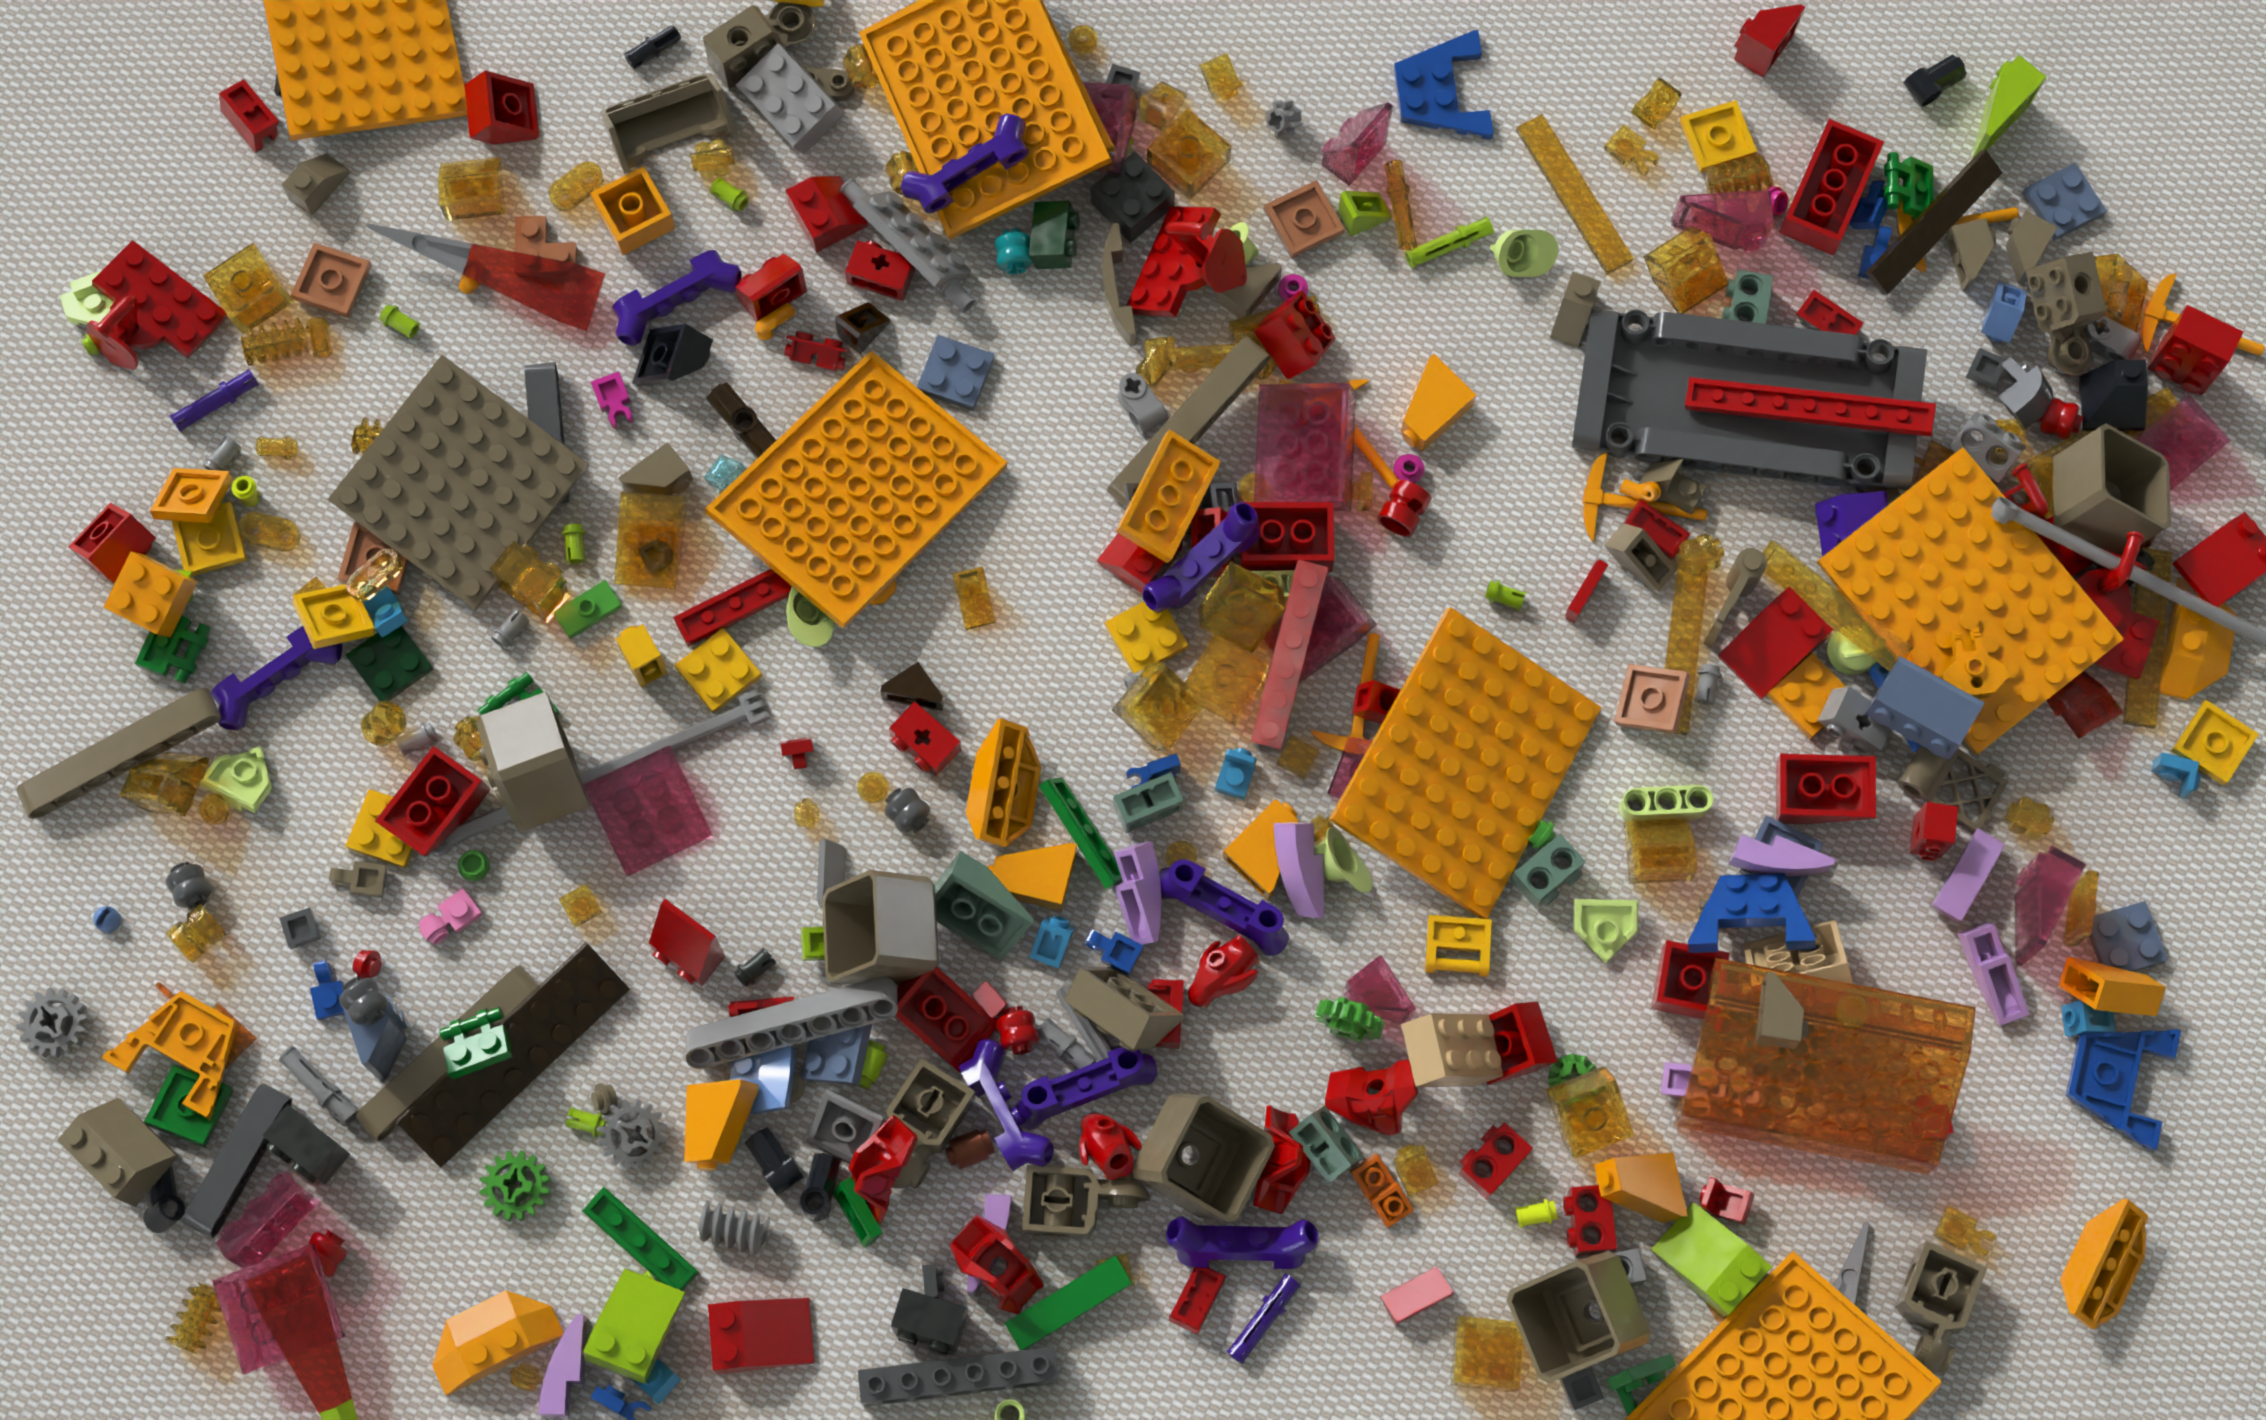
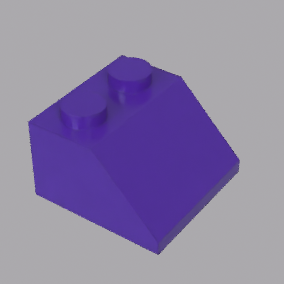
M1887 492L1842 494L1816 503L1815 509L1822 557L1889 505Z

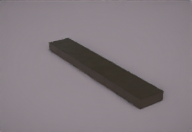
M1987 150L1979 151L1865 272L1882 295H1888L1947 233L1951 226L1963 216L2003 173Z

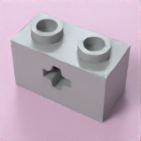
M1851 687L1832 689L1817 720L1827 727L1826 731L1829 734L1843 738L1850 743L1851 749L1861 754L1882 751L1892 730L1865 715L1871 701Z

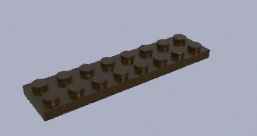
M585 942L495 1026L503 1024L508 1030L513 1057L454 1080L446 1072L401 1114L395 1122L441 1168L623 997L630 988L593 948Z

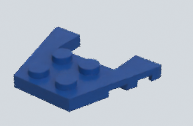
M1473 30L1394 63V76L1401 122L1438 129L1439 127L1455 130L1457 134L1467 135V133L1480 135L1482 139L1487 140L1493 138L1490 110L1459 112L1452 62L1481 59L1482 52L1478 30Z
M1784 873L1720 875L1688 940L1689 953L1718 952L1719 928L1786 926V950H1815L1816 942L1812 929Z
M2181 1030L2081 1033L2078 1035L2065 1096L2150 1151L2157 1150L2162 1121L2130 1113L2142 1052L2170 1060L2175 1059Z

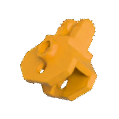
M1979 627L1970 629L1969 636L1972 651L1964 652L1960 631H1951L1953 656L1950 658L1951 665L1939 678L1976 698L1989 697L2008 679L2007 666L1989 656L1987 649H1983ZM1971 681L1976 683L1977 688L1972 686Z

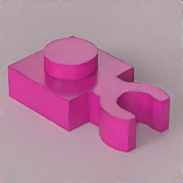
M618 371L591 381L601 411L610 410L608 418L611 426L614 429L618 428L616 417L619 415H625L629 424L633 423L631 411L628 407L624 406V404L631 401L620 372Z

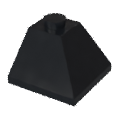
M687 324L650 329L632 384L642 386L670 382L705 367L710 357L713 339Z
M2113 360L2079 377L2081 416L2084 415L2082 431H2094L2106 423L2119 431H2145L2148 391L2146 360Z

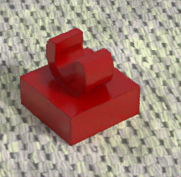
M812 737L781 741L782 756L792 755L794 770L807 768L805 753L814 751Z

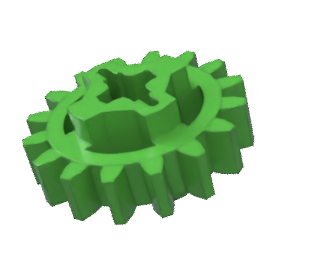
M1342 997L1335 1000V1002L1329 999L1325 1001L1320 1000L1314 1018L1318 1019V1022L1324 1023L1326 1027L1330 1028L1331 1034L1337 1037L1348 1038L1355 1042H1362L1364 1037L1370 1040H1374V1038L1379 1039L1385 1025L1381 1017L1374 1016L1375 1013L1369 1011L1370 1007L1368 1005Z
M520 1150L517 1157H514L511 1151H507L505 1160L495 1156L494 1159L497 1165L494 1167L486 1165L485 1169L490 1174L488 1177H480V1181L486 1185V1188L481 1189L479 1193L481 1196L489 1197L484 1202L485 1207L491 1208L495 1206L492 1214L496 1217L505 1212V1220L511 1222L513 1215H516L521 1222L524 1221V1213L526 1212L536 1216L534 1207L536 1205L546 1206L541 1199L542 1195L551 1194V1191L544 1187V1184L551 1182V1178L541 1175L547 1169L544 1164L535 1166L538 1158L532 1155L526 1160V1153ZM511 1166L507 1173L502 1176L499 1175L504 1169ZM526 1168L532 1170L536 1183L528 1181L526 1178ZM518 1179L522 1187L516 1188L513 1193L509 1188V1184H515ZM495 1189L503 1192L504 1205L498 1201ZM529 1196L532 1197L527 1203L520 1206L521 1201Z

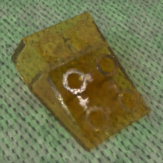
M622 491L620 493L614 584L676 589L685 532L687 496L636 491ZM661 541L666 542L668 546H662ZM645 544L649 546L654 544L655 547L645 551L649 559L643 558L639 548ZM672 549L670 560L666 561L667 550Z

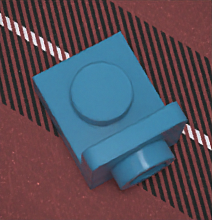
M387 585L362 600L366 610L372 617L375 629L381 637L386 636L408 622L404 607Z
M1242 748L1227 749L1215 791L1245 800L1256 767L1257 758L1253 757L1250 751Z
M2163 752L2153 760L2151 772L2158 773L2161 778L2169 781L2181 779L2179 797L2186 798L2190 793L2196 791L2201 779V773L2197 772L2199 765L2197 761Z
M1052 915L1051 918L1045 917L1041 922L1029 958L1059 969L1075 927L1069 925L1070 921L1057 915Z
M2081 1000L2062 1006L2065 1036L2073 1037L2081 1033L2116 1032L2114 1012L2095 1010Z
M657 1358L646 1384L631 1380L656 1403L660 1404L681 1379Z

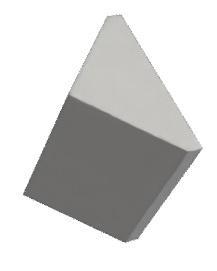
M826 1089L807 1141L851 1162L855 1151L886 1121L884 1117Z

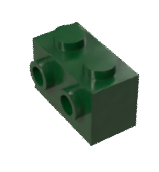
M1069 200L1034 202L1029 257L1036 269L1071 268L1072 257H1075L1077 254V243L1074 237L1075 230H1078L1080 226L1079 213L1075 212Z

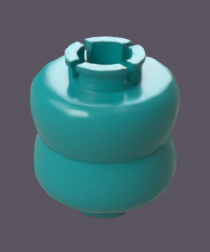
M1011 228V232H1009V229H1006L1002 232V235L995 239L996 262L1001 270L1007 271V274L1017 275V271L1019 274H1022L1026 271V268L1032 265L1033 262L1029 257V235L1021 232L1020 229Z

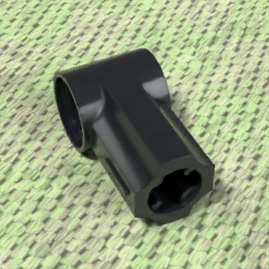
M1952 54L1928 69L1923 67L1916 70L1905 79L1903 84L1919 106L1925 107L1936 100L1942 91L1966 77L1965 64L1960 57Z
M768 1127L757 1131L744 1142L763 1171L761 1173L777 1196L804 1178L790 1155L784 1153L779 1142Z
M814 1153L805 1190L800 1196V1205L804 1215L812 1221L824 1220L831 1212V1200L842 1163L841 1159L833 1155ZM820 1197L824 1200L823 1206L818 1210H810L807 1207L808 1202L812 1198Z
M170 1166L146 1194L148 1208L143 1214V1220L146 1227L155 1233L165 1232L179 1221L185 1213L184 1202L177 1196L173 1167Z

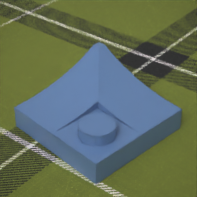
M787 1046L730 1062V1080L741 1079L758 1084V1093L749 1115L789 1108L794 1080L795 1048Z

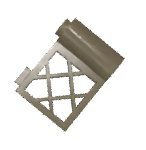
M1746 548L1735 559L1726 578V586L1730 594L1703 643L1704 645L1712 648L1738 597L1747 596L1756 588L1767 566L1766 557L1760 550Z
M1922 747L1915 753L1900 778L1898 785L1907 794L1923 799L1926 802L1958 806L1957 822L1974 833L1977 828H1982L2009 781L2003 778L2006 773L1993 764L1989 763L1986 767L1959 748L1948 761L1941 756L1933 754L1929 749ZM1956 759L1967 765L1969 777L1955 778L1952 766ZM1948 775L1949 781H1944ZM1987 778L1997 784L1993 793L1982 796L1977 779ZM1971 781L1975 798L1961 800L1957 783ZM1950 785L1955 802L1944 803L1935 797L1939 788ZM1983 800H1988L1984 806ZM1977 803L1979 816L1975 823L1965 817L1963 804Z

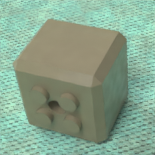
M2107 423L2100 426L2053 457L2054 525L2101 549L2122 556L2127 543L2126 534L2128 532L2135 531L2143 534L2145 542L2171 526L2169 463L2163 454Z
M547 691L480 716L476 725L483 747L479 748V752L484 765H489L488 770H485L491 787H497L495 793L501 808L506 806L516 828L526 831L590 807L573 751Z
M869 870L826 889L822 898L825 972L827 979L831 983L853 985L875 978L886 977L892 979L896 984H900L933 971L939 964L935 885L928 877Z
M1176 1093L1168 1096L1133 1164L1132 1172L1135 1180L1195 1216L1229 1223L1239 1219L1275 1145L1271 1134L1211 1097ZM1190 1146L1194 1156L1190 1163L1185 1164L1182 1160V1151L1185 1147Z
M1610 1251L1577 1260L1517 1286L1509 1291L1507 1303L1538 1378L1547 1383L1581 1372L1648 1344L1651 1335L1618 1255ZM1592 1302L1596 1303L1601 1309L1599 1320L1594 1319L1589 1312Z

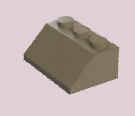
M1080 967L1064 999L1066 1003L1074 1007L1073 1012L1085 1019H1091L1097 1024L1096 1028L1099 1031L1115 1036L1120 1040L1119 1044L1122 1047L1133 1052L1139 1049H1152L1185 1016L1135 980L1112 967Z
M119 1098L79 1114L57 1140L115 1199L134 1207L140 1203L178 1158V1155Z

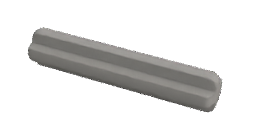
M1071 985L1063 986L1056 992L1059 1001L1093 1055L1097 1058V1061L1108 1058L1107 1052L1112 1051L1101 1032L1096 1028L1094 1021L1078 1016L1073 1012L1074 1007L1064 1001Z

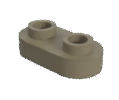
M816 67L805 68L835 101H844L852 96L854 81L847 71ZM838 80H841V81L844 82V83H843L842 85H840V86H837V85L834 84V83H835L836 81H838Z

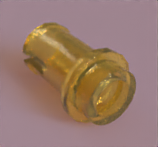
M324 317L309 319L306 332L310 333L313 356L324 358L332 355L333 351L328 334L330 324L326 322Z
M285 436L284 438L258 437L256 452L258 456H281L285 460H290L291 457L297 456L298 442L296 439H292L291 436Z

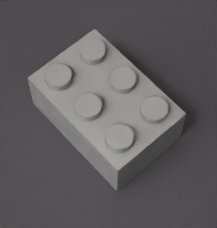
M779 43L736 84L782 136L802 154H805L846 114L797 59Z

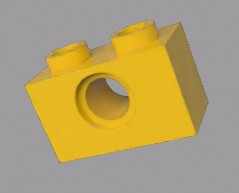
M644 624L638 627L636 625L630 626L623 630L620 636L616 638L620 651L641 688L668 673L662 656Z

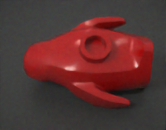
M1240 934L1221 947L1220 941L1213 942L1203 953L1199 968L1187 993L1191 1004L1201 1008H1208L1213 1000L1245 990L1253 983L1258 975V970L1251 969L1254 965L1259 964L1260 959L1255 950Z
M1095 1112L1084 1115L1080 1122L1082 1135L1078 1148L1081 1163L1087 1166L1089 1156L1094 1164L1103 1171L1107 1180H1117L1120 1176L1124 1178L1132 1173L1134 1157L1130 1146L1138 1151L1142 1148L1137 1136L1132 1130L1122 1124H1118L1111 1117Z

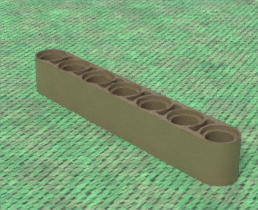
M1248 336L1244 337L1119 473L1108 487L1107 492L1127 508L1124 485L1141 482L1165 433L1170 429L1192 444H1195L1263 370L1271 356Z
M201 688L192 691L24 781L16 788L17 794L28 818L43 817L215 725L222 717L209 689Z
M516 966L459 1018L463 1021L476 1016L477 1011L485 1008L491 1010L496 1007L502 1009L505 1018L539 984L522 966ZM503 1019L493 1022L494 1027L498 1025ZM481 1027L467 1032V1036L471 1037L481 1033ZM439 1036L358 1111L355 1116L356 1120L376 1141H381L399 1126L395 1120L447 1072L443 1047L455 1043L454 1037L443 1041L441 1036Z

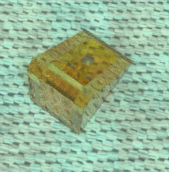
M1161 81L1142 95L1140 100V120L1166 132L1185 101L1187 93Z
M983 566L954 573V588L965 630L995 623Z

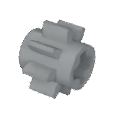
M1293 100L1273 102V109L1265 112L1267 115L1266 126L1274 131L1275 137L1295 135L1294 128L1303 124L1301 122V109L1293 105Z

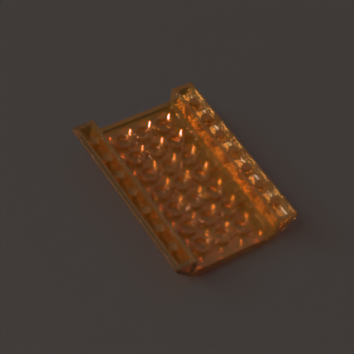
M1715 958L1708 985L1709 1000L1684 1096L1680 1095L1674 1126L1923 1174H1929L1939 1164L1971 1054L1975 1007ZM1768 971L1775 972L1804 1008L1803 1020L1808 1021L1807 1036L1805 1040H1801L1795 1049L1755 1043L1761 983Z

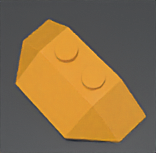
M2179 577L2177 579L2176 587L2200 598L2184 578ZM2173 601L2156 693L2188 700L2228 674L2235 632ZM2226 603L2218 607L2238 617Z
M1002 718L996 721L976 753L965 813L977 840L1004 848L1031 827L1041 765L1036 750L1029 738L1028 728Z
M2123 1198L2086 1223L2060 1278L2069 1313L2093 1330L2119 1314L2145 1258L2147 1237L2145 1225L2148 1223V1215L2129 1199Z
M505 1290L446 1320L432 1367L445 1395L448 1396L559 1340L564 1330L551 1305Z

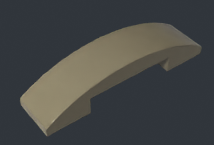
M1113 223L1106 238L1103 251V293L1113 324L1122 338L1131 346L1136 345V331L1132 306L1119 307L1113 263L1123 262V246L1119 223Z

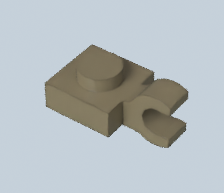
M354 861L353 870L330 868L329 881H331V885L335 886L351 885V895L383 898L388 867L386 864Z

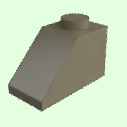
M326 153L301 162L281 185L289 200L312 216L349 175L350 170Z
M2027 210L2020 220L2014 217L2006 231L2010 238L2005 245L2017 283L2022 286L2027 281L2025 270L2036 266L2058 228Z
M1986 218L1951 226L1945 237L1963 292L1970 289L1996 244L1995 232L1993 228H1989Z
M1272 263L1246 267V283L1223 293H1217V303L1246 322L1281 279L1282 266L1280 264Z
M1572 272L1550 335L1551 339L1575 347L1579 346L1601 281Z
M668 442L618 477L622 489L626 493L670 497L674 493L679 494L690 485V481L693 480L690 469Z
M1623 523L1604 544L1605 548L1623 568L1656 592H1659L1678 570L1642 528Z
M1768 971L1761 983L1755 1043L1795 1049L1801 1040H1805L1807 1036L1808 1021L1803 1020L1804 1008L1775 972Z

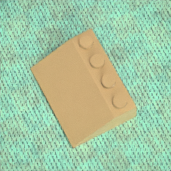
M1836 920L1810 926L1815 936V950H1786V932L1743 943L1753 993H1761L1762 979L1769 971L1775 972L1799 1002L1841 1007L1849 1004L1851 1000L1857 999Z

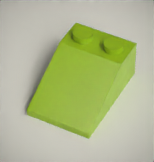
M2020 55L2012 63L2007 60L1996 72L1997 77L1989 86L1992 91L1986 100L1972 159L1979 151L1988 150L2033 103L2047 76Z
M1693 1202L1686 1209L1688 1216L1677 1219L1650 1250L1721 1317H1725L1738 1306L1772 1266L1746 1242Z
M624 1268L584 1348V1359L646 1384L685 1292Z

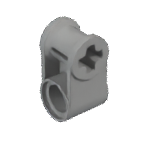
M2106 315L2102 319L2093 321L2092 324L2083 326L2088 340L2094 339L2092 342H2089L2092 351L2105 358L2108 362L2113 360H2131L2142 341L2138 333L2120 325Z
M1129 373L1121 378L1118 390L1119 403L1127 412L1132 424L1140 434L1143 435L1169 419L1164 405L1154 395L1141 375Z

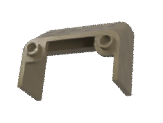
M711 73L701 74L614 104L600 112L624 174L630 172L629 168L643 164V158L648 155L647 152L702 132L704 135H710L711 138L722 137L728 133L727 130H729L732 136L738 134L723 89Z

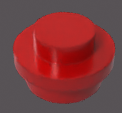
M362 950L357 954L352 965V970L357 974V977H361L362 980L378 975L382 967L380 953L375 950Z

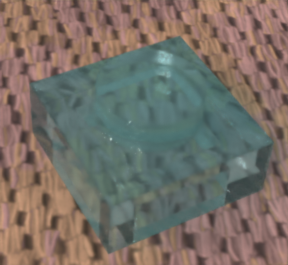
M720 454L704 476V479L709 485L724 491L747 468L741 462Z

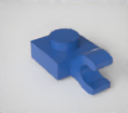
M1873 180L1867 197L1859 199L1849 222L1853 229H1879L1888 208L1887 199L1884 197V189H1882L1885 184L1884 180Z
M1879 226V230L1875 235L1874 245H1865L1858 277L1870 279L1865 272L1886 251L1892 228Z
M1177 753L1149 762L1147 766L1131 768L1126 772V777L1128 779L1136 776L1141 779L1140 784L1132 786L1131 789L1170 772L1175 779L1177 777L1176 774L1180 773L1181 764Z
M1091 929L1085 940L1086 946L1104 953L1101 958L1102 963L1128 976L1144 947L1116 931L1112 939H1109Z
M326 960L313 963L315 975L319 986L310 988L316 1019L323 1020L345 1014L339 1000L344 992L342 989L344 982L342 980L333 982L330 963H327Z
M610 1385L605 1390L597 1386L590 1397L628 1420H636L634 1413L637 1409L643 1408L648 1412L652 1410L643 1401H635L631 1404L626 1403L622 1400L625 1394Z

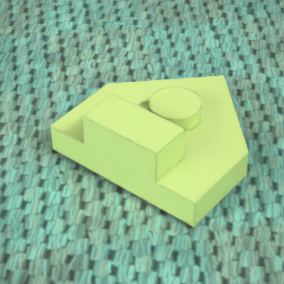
M99 272L70 282L72 291L60 295L69 323L79 326L82 324L87 325L90 320L99 323L109 313L113 301L92 286V280Z
M261 746L248 749L249 752L232 756L230 754L217 756L199 780L200 786L213 792L215 799L241 812L247 809L255 813L272 790Z
M1574 899L1573 931L1604 963H1607L1638 932V900Z

